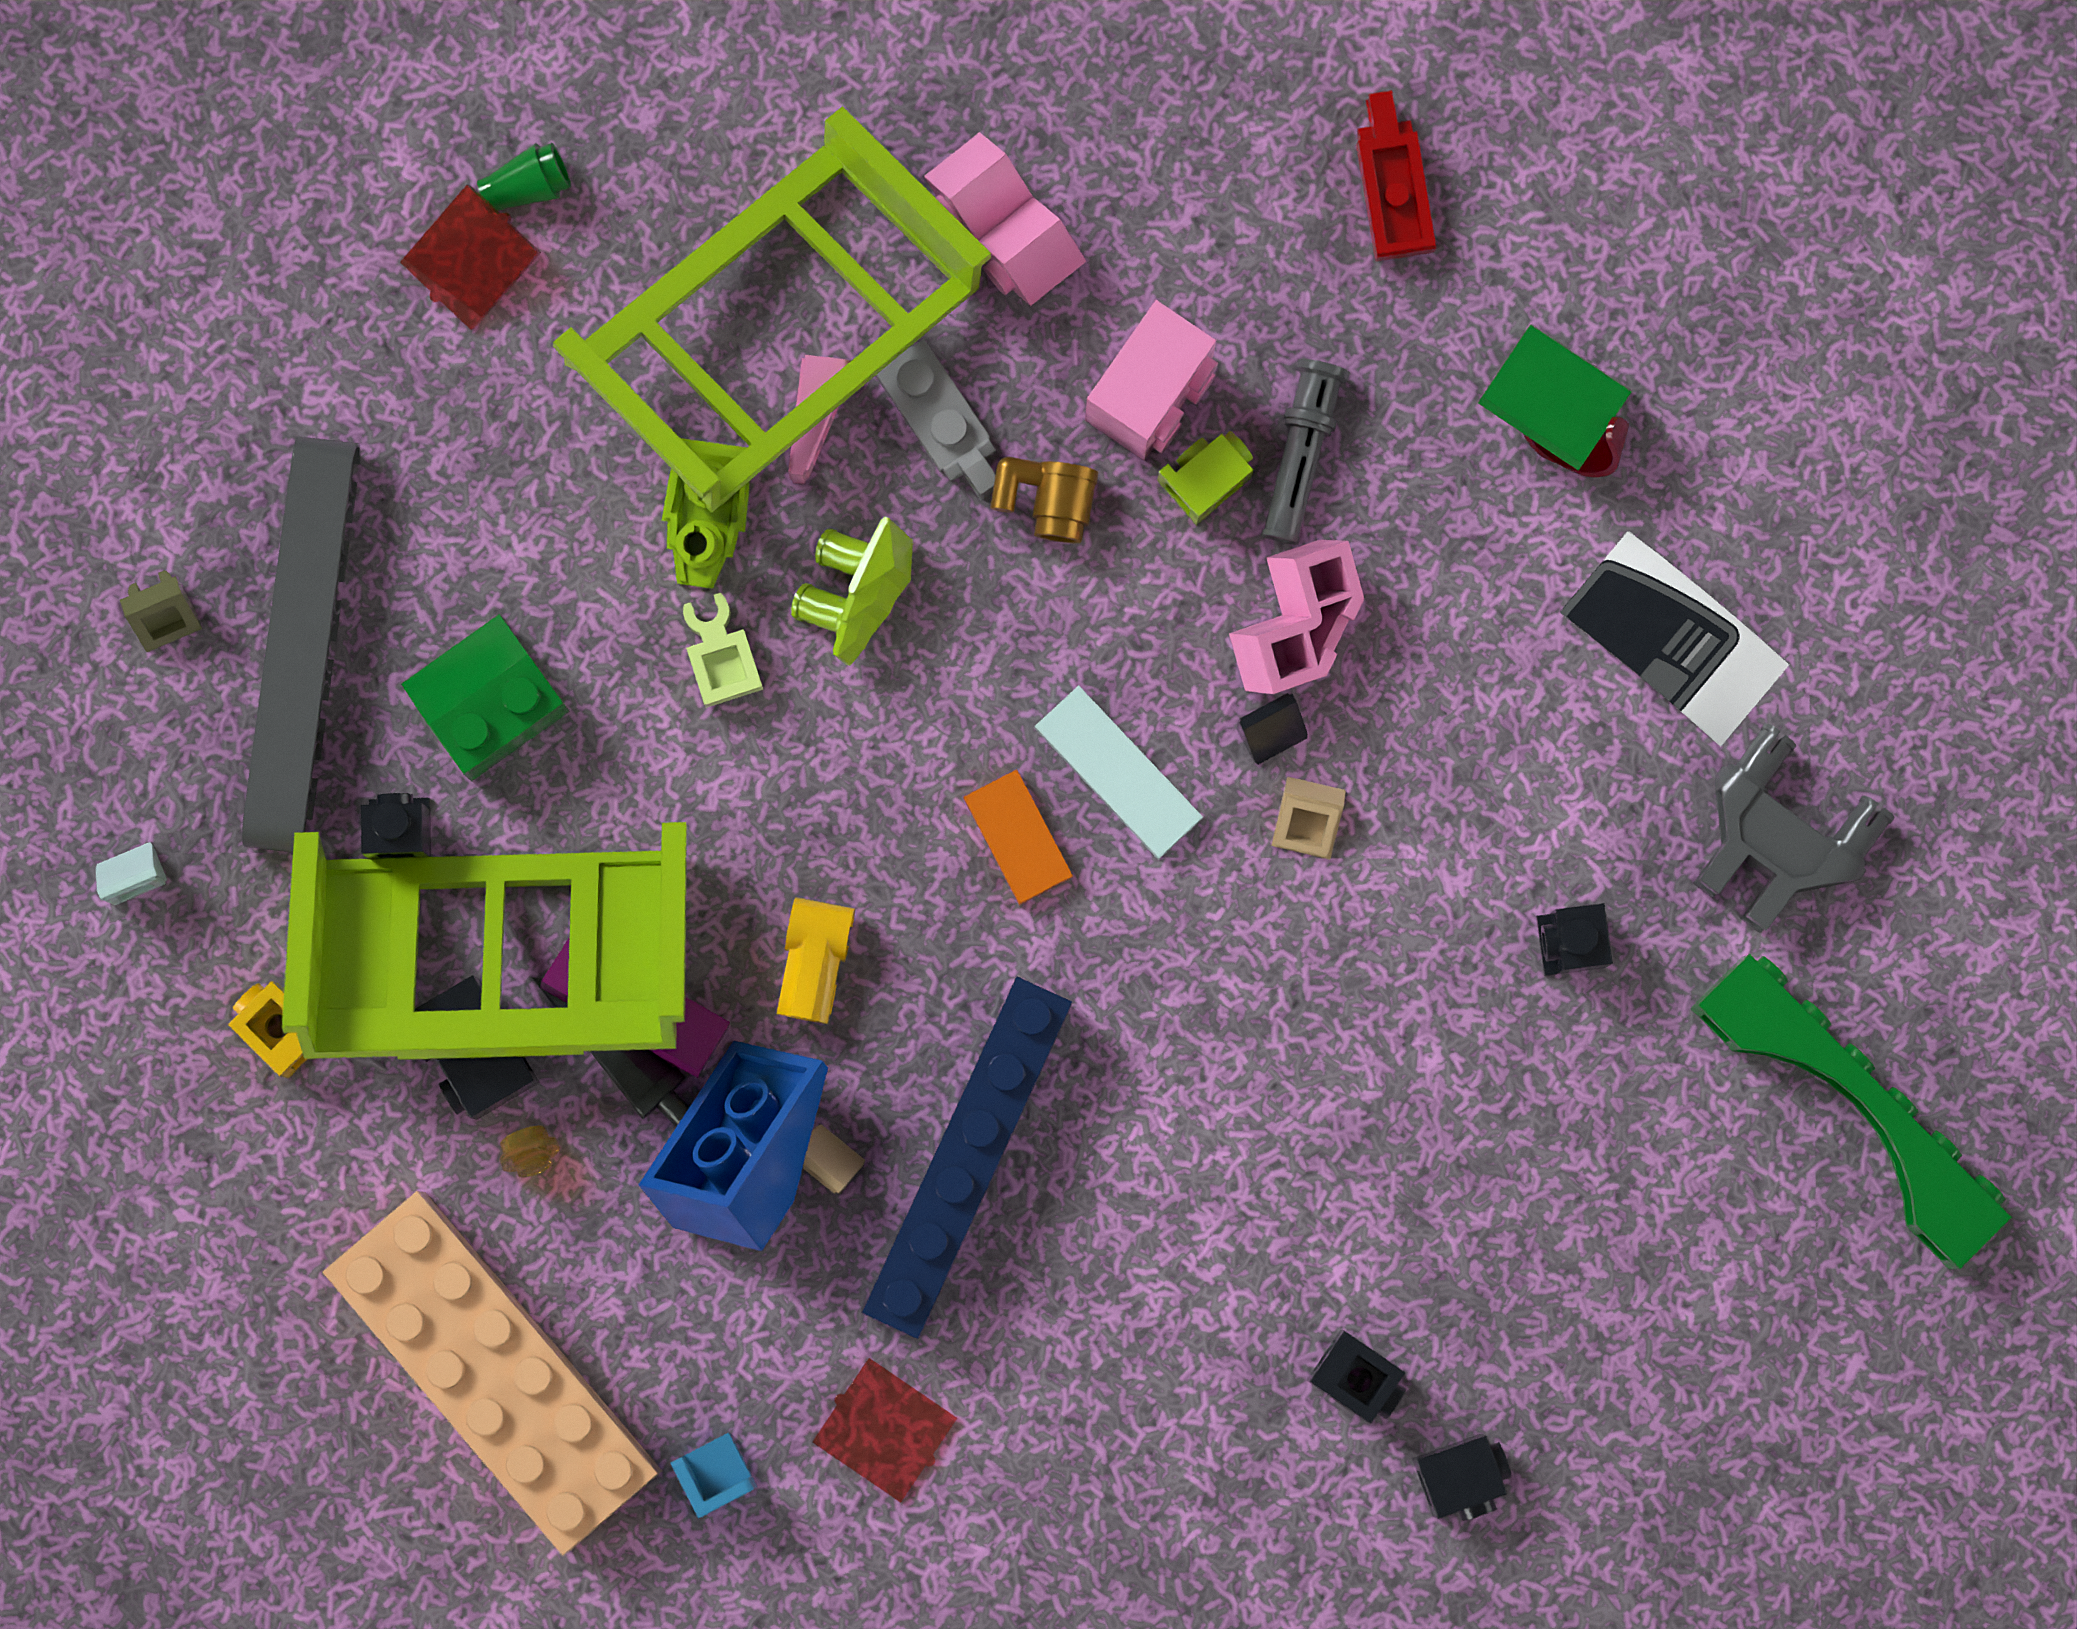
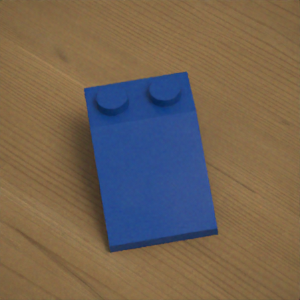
M733 1041L638 1186L673 1228L763 1251L794 1202L828 1072L827 1065L823 1060Z

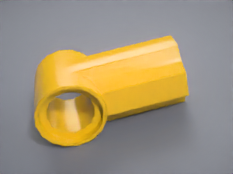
M795 897L785 941V951L789 952L777 1015L828 1024L837 988L836 982L840 962H845L849 946H847L850 927H853L855 908Z

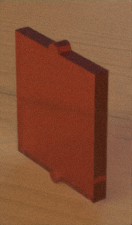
M466 185L400 263L430 291L429 297L431 301H441L470 330H473L541 252L510 223L511 215L509 213H499L471 185Z
M868 1358L845 1394H837L834 1401L837 1406L812 1442L901 1503L924 1467L934 1465L935 1457L933 1454L957 1420V1417L871 1358Z

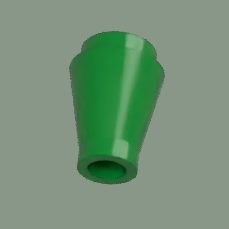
M534 143L489 176L478 180L477 185L486 208L493 214L502 209L559 199L560 192L571 187V180L556 146L553 143H549L540 147L537 143Z

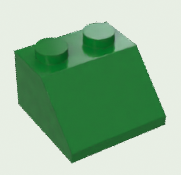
M500 614L401 684L430 729L461 772L471 782L570 712Z

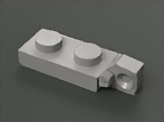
M925 339L904 351L875 377L939 472H944L950 482L964 475L979 499L983 500L993 493L995 473L986 459L994 455L996 450L990 442L989 434Z

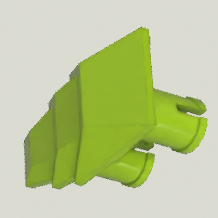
M681 438L715 474L747 448ZM671 468L661 521H667V549L673 550L677 584L714 588L726 558H733L739 532H745L750 481L711 513L705 507V502Z
M885 516L880 520L869 543L839 533L832 528L826 529L818 540L815 561L821 566H829L854 575L848 588L849 595L847 598L816 588L812 584L804 583L799 587L794 596L791 607L792 617L798 621H805L836 632V641L832 651L833 655L844 664L851 666L865 649L871 636L890 614L896 599L911 581L913 539L890 518Z

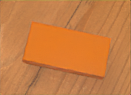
M1017 769L963 797L1019 905L1073 878L1067 863Z

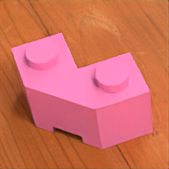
M980 132L924 176L937 196L935 198L991 252V258L983 268L990 280L1004 295L1013 290L1031 306L1087 262L1062 221L1032 196L1007 154Z
M1317 540L1266 558L1282 615L1229 633L1245 691L1276 694L1328 675L1337 656L1334 650L1348 621L1355 619L1364 601L1349 541Z

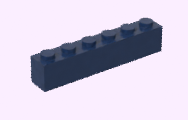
M1016 976L862 1314L916 1339L920 1338L1069 1013L1072 1001Z

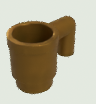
M1004 457L997 464L990 509L1014 513L1018 484L1037 486L1032 516L1036 519L1034 536L1056 542L1082 543L1084 527L1089 526L1095 485H1097L1099 472L1089 467L1070 463L1036 462L1014 457Z

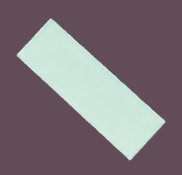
M1079 685L1035 725L1034 729L1158 860L1202 820L1203 816Z

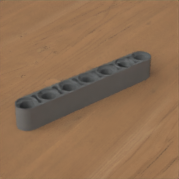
M297 436L293 447L243 815L242 842L244 847L293 853L294 833L305 832L306 820H313L318 778H312L314 760H321L326 719L320 718L322 700L329 701L334 660L328 659L330 641H337L342 600H336L338 582H344L350 541H344L346 523H352L358 482H352L354 464L360 465L361 450L359 443Z

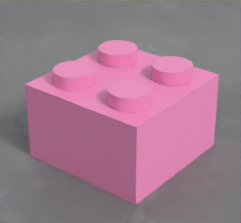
M1155 300L1088 396L1085 421L1142 460L1146 459L1153 448L1162 454L1182 425L1179 421L1184 412L1180 408L1187 399L1196 405L1216 376L1213 372L1218 362L1213 360L1217 340L1158 300Z

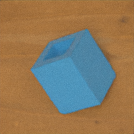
M730 1432L671 1462V1466L698 1519L758 1487Z

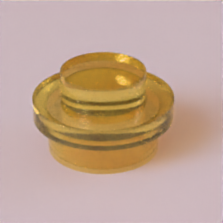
M531 1126L508 1135L500 1142L503 1154L499 1158L502 1170L505 1172H517L520 1178L531 1177L544 1172L552 1166L551 1158L560 1151L557 1139L548 1135L545 1126Z

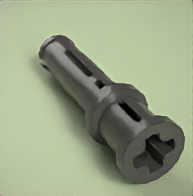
M1298 359L1296 370L1301 373L1292 407L1285 409L1283 417L1286 420L1285 426L1290 429L1276 477L1265 527L1261 533V536L1290 545H1298L1300 538L1298 537L1312 489L1324 437H1329L1331 432L1335 431L1337 421L1332 416L1340 384L1348 381L1350 373L1342 367L1312 359Z

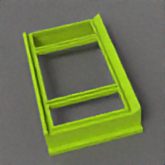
M842 106L825 120L824 146L586 340L570 327L553 341V347L564 358L565 366L577 371L705 502V507L712 513L979 290L981 268L991 258V252ZM840 173H843L949 279L911 312L907 313L801 207V205ZM785 219L892 327L767 432H764L658 322ZM640 337L749 445V447L716 474L608 365V363Z

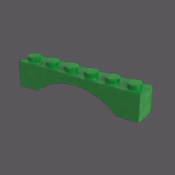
M1751 954L1741 957L1690 1009L1733 1052L1764 1055L1795 1065L1827 1082L1850 1101L1874 1129L1892 1162L1902 1194L1906 1227L1948 1269H1961L2012 1218L2000 1206L2006 1200L2004 1195L1983 1175L1979 1174L1973 1179L1959 1165L1957 1161L1962 1157V1154L1958 1148L1937 1130L1930 1135L1914 1119L1919 1113L1915 1105L1895 1087H1891L1886 1091L1870 1075L1875 1070V1067L1857 1047L1848 1043L1843 1048L1827 1032L1832 1024L1819 1008L1808 1000H1804L1799 1004L1783 988L1789 981L1774 963L1764 956L1758 961Z

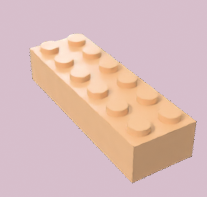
M416 1191L322 1272L562 1556L570 1552L662 1472V1469L426 1192Z

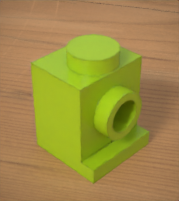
M1229 431L1224 436L1220 434L1210 444L1202 437L1186 449L1176 460L1182 467L1175 472L1167 464L1159 471L1157 481L1197 526L1251 479L1253 469L1248 462L1253 459V456L1246 445L1232 431Z

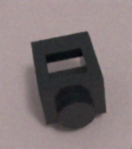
M385 793L378 794L377 799H369V805H361V854L368 859L431 857L430 798H413V794Z
M1604 903L1555 909L1550 914L1536 916L1544 976L1604 969L1613 964Z
M1345 1330L1338 1332L1306 1380L1370 1424L1377 1414L1387 1419L1407 1390L1398 1384L1406 1372ZM1359 1367L1366 1369L1371 1377L1369 1387L1361 1392L1354 1391L1348 1384L1349 1373Z

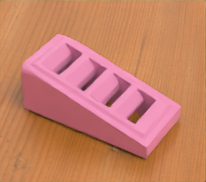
M805 355V358H802L796 407L851 361ZM839 407L791 446L788 471L790 480L793 483L805 484L806 480L810 478Z

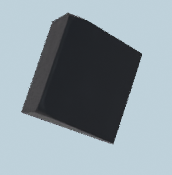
M1288 693L1240 718L1236 728L1253 761L1257 765L1308 738L1297 701L1293 694L1289 695Z

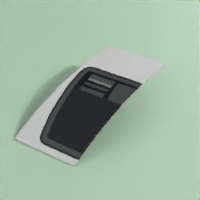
M1629 531L1560 611L1563 616L1646 681L1720 747L1789 666L1784 659L1715 599Z

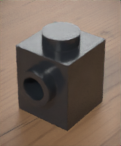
M1478 1434L1412 1458L1430 1511L1436 1519L1457 1512L1460 1513L1462 1521L1483 1516L1497 1509L1494 1499L1507 1495L1503 1480L1512 1477L1507 1458L1500 1442L1490 1445L1487 1436L1484 1434Z

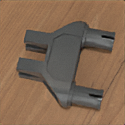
M1764 723L1761 727L1760 733L1737 764H1728L1727 767L1722 766L1716 775L1715 795L1721 846L1693 882L1695 886L1713 898L1715 895L1720 894L1743 861L1768 878V882L1740 918L1759 933L1770 927L1794 893L1860 880L1866 873L1864 868L1866 862L1863 858L1888 824H1891L1895 818L1884 807L1881 811L1878 810L1866 826V821L1879 803L1870 797L1862 795L1858 805L1834 837H1825L1767 794L1768 790L1765 786L1789 753L1793 752L1796 748V744L1785 735L1779 739L1771 752L1768 753L1767 749L1778 736L1780 730L1767 723Z

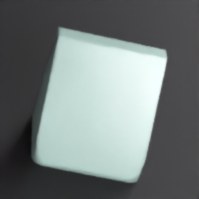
M150 842L98 863L96 866L98 895L101 900L113 905L120 904L166 884L165 881H167L155 848Z

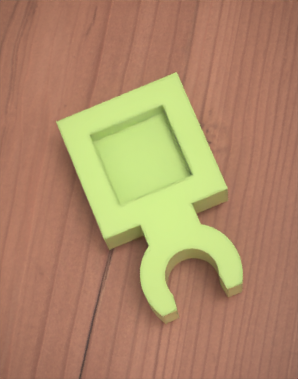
M721 593L714 595L718 613L709 622H703L696 618L691 602L683 606V615L688 627L694 633L700 635L703 641L686 649L706 708L763 690L744 629L730 634L726 632L731 614L728 602Z

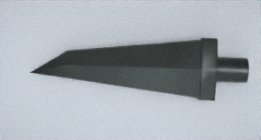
M532 977L540 988L542 979ZM541 989L555 1008L568 1007L566 1002ZM648 1049L590 1051L631 1103L632 1109L642 1119L646 1118L657 1108L677 1127L690 1107L674 1091L687 1078L677 1067L673 1068L660 1056Z

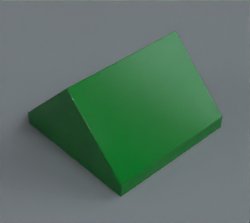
M1530 324L1478 404L1579 471L1606 431L1609 421L1619 412L1632 390L1535 325Z

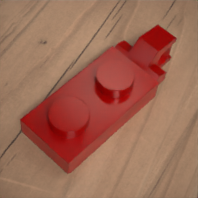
M1392 90L1368 94L1369 99L1365 102L1369 127L1357 128L1358 142L1356 148L1375 262L1434 253L1436 241L1417 131L1413 132L1411 120L1397 122Z

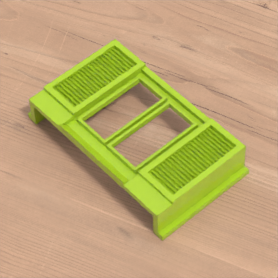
M686 822L662 823L661 851L326 860L319 832L294 833L282 1015L283 1032H296L304 1059L397 1056L398 1060L584 1055V1051L676 1049V1022H684ZM571 885L568 1007L501 1009L506 887ZM486 888L481 1010L415 1012L421 889Z

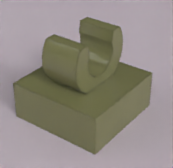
M165 570L158 573L160 583L141 591L135 582L128 587L129 596L120 599L124 616L146 652L202 629L196 610L177 577H171Z

